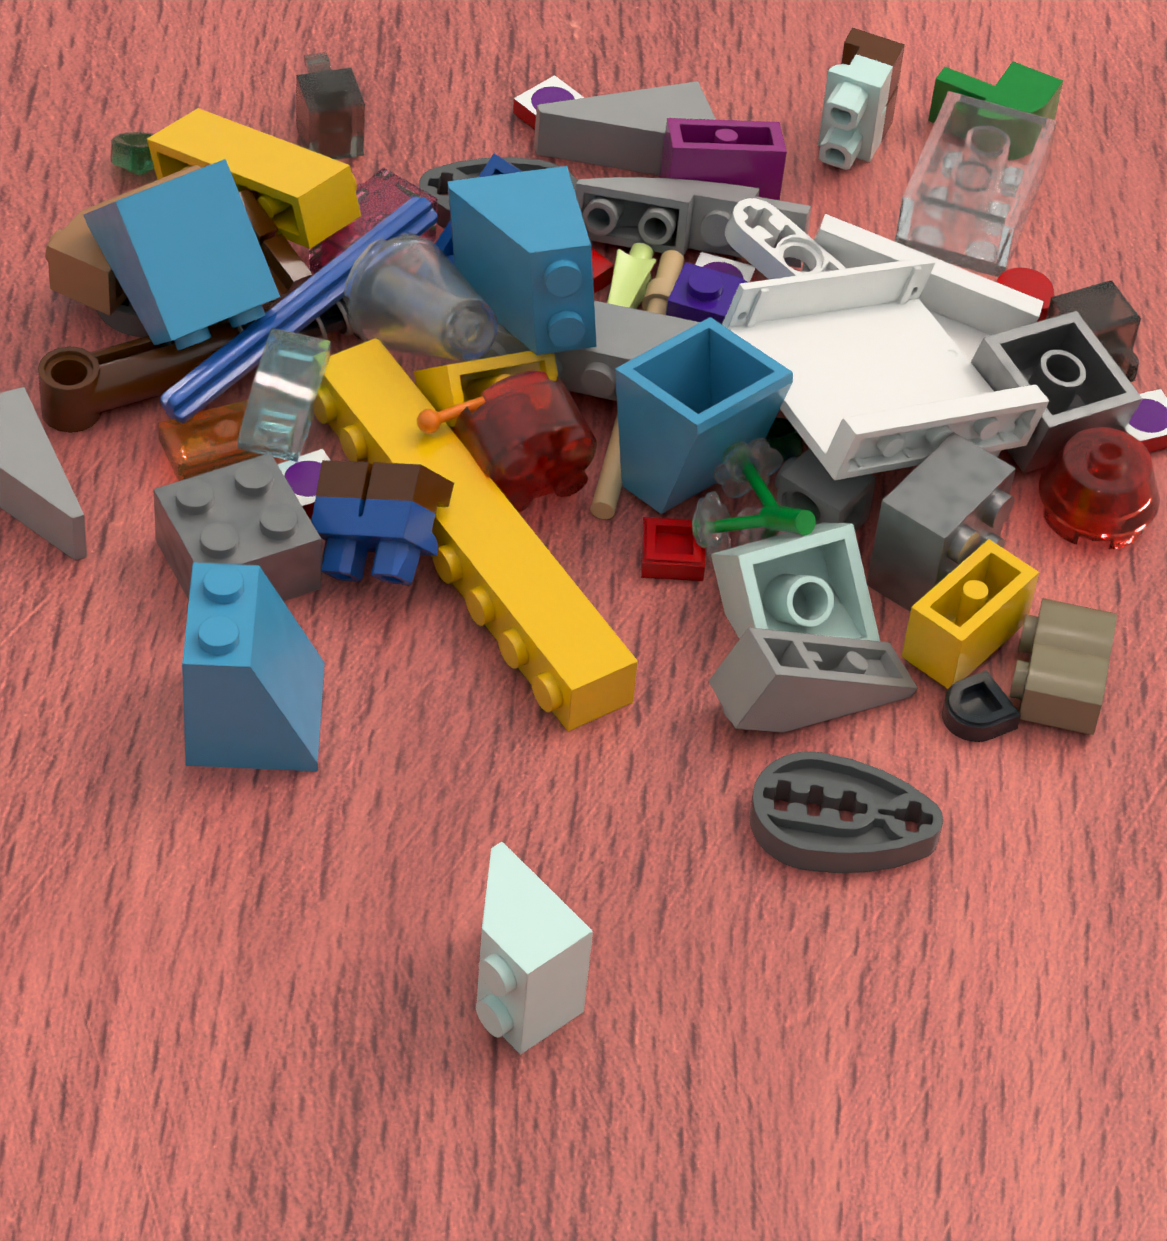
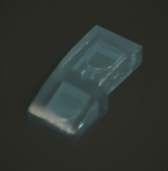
M271 328L247 402L238 438V449L263 455L271 453L273 457L298 462L314 418V400L330 359L331 341Z

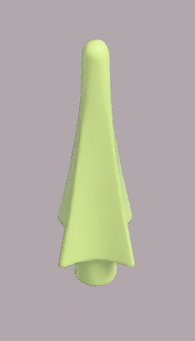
M635 243L632 245L629 254L620 249L617 250L607 303L637 309L643 301L647 284L652 280L650 271L656 262V259L652 258L654 251L649 245Z

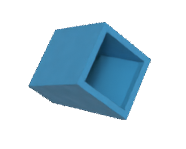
M226 159L83 214L88 228L154 345L174 340L177 350L192 346L212 337L208 326L227 318L231 328L265 316L262 304L280 297Z
M562 166L447 181L457 289L536 355L597 347L591 243L568 167Z
M711 317L615 368L622 486L660 514H663L740 470L735 460L737 453L744 452L751 463L754 462L793 383V372Z
M196 562L192 564L182 661L186 766L318 771L325 662L259 565Z

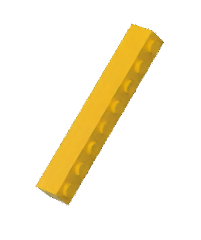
M374 338L315 361L314 389L309 392L312 410L322 424L328 423L338 435L342 449L350 461L369 462L371 464L373 462L421 464L454 483L449 507H437L432 533L435 535L438 543L437 556H432L435 568L441 579L447 584L453 583L463 596L467 609L476 624L479 626L485 625L498 641L499 649L506 663L513 669L519 668L530 682L534 696L541 708L546 712L552 711L569 732L633 703L638 666L637 659L447 423H441L438 430L429 434L419 429L417 426L419 413L425 409L435 410V408L378 338Z

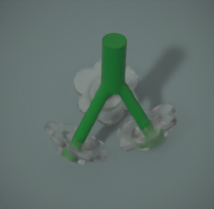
M757 438L750 444L737 442L730 445L723 452V464L719 465L713 474L715 480L722 484V489L726 496L730 498H738L745 495L750 489L754 490L762 503L760 509L753 506L746 507L739 512L737 517L730 518L728 508L725 504H720L718 494L716 492H708L706 498L698 500L692 519L695 541L700 547H706L707 556L712 564L711 554L731 548L728 532L739 530L741 535L737 540V546H741L784 533L808 535L814 530L816 525L815 516L811 511L781 506L768 489L769 475L781 467L783 458L777 449L770 448L769 443L764 438Z

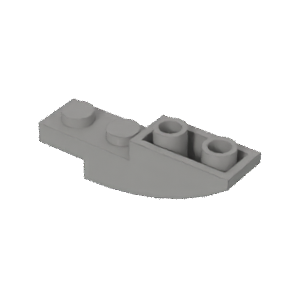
M646 177L579 179L575 189L586 230L591 241L631 248L635 243H645L654 252L663 253L667 250H675L683 256L689 248L743 258L727 242L725 228L734 207L739 201L744 199L756 198L768 202L807 235L812 207L759 197L760 188L686 179ZM784 258L788 266L801 268L803 264L801 260L796 258Z

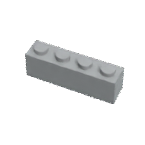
M594 301L597 347L554 353L560 388L617 401L615 368L700 322ZM475 303L461 323L466 361L531 351Z

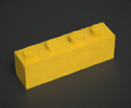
M197 108L147 138L157 180L193 165L206 167L226 159L238 191L241 192L247 188L277 226L278 230L275 235L282 233L286 240L311 249L361 217L356 194L357 183L351 172L350 165Z

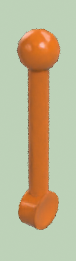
M518 381L508 385L506 388L438 412L432 409H425L417 417V426L424 433H433L439 429L441 423L509 399L533 393L531 381Z

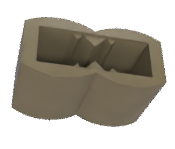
M1042 598L1038 617L1025 615L1018 651L1029 653V661L1017 660L1009 694L1011 698L1021 699L1019 708L1021 720L1094 735L1106 687L1117 621L1116 613Z

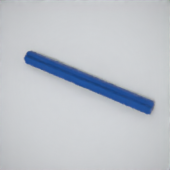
M416 196L409 199L268 310L265 316L258 318L164 392L160 398V404L166 411L167 416L173 421L186 423L434 226L438 215L432 208V203L425 197L419 198Z

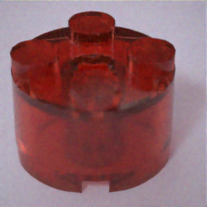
M527 371L509 376L481 392L486 402L473 414H471L466 406L455 423L454 433L467 448L485 477L493 480L518 513L525 510L535 498L554 492L559 497H568L577 493L587 484L588 476L585 470L595 456L597 449L596 438L563 380L559 377L556 378V381L549 380L543 371Z

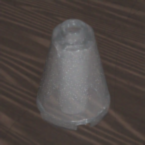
M411 232L399 233L402 236L388 241L381 238L371 243L355 260L345 282L344 296L350 298L351 316L347 315L349 325L363 341L367 342L376 338L381 341L388 351L460 361L476 360L483 356L493 345L498 330L497 317L494 311L443 251L432 241Z

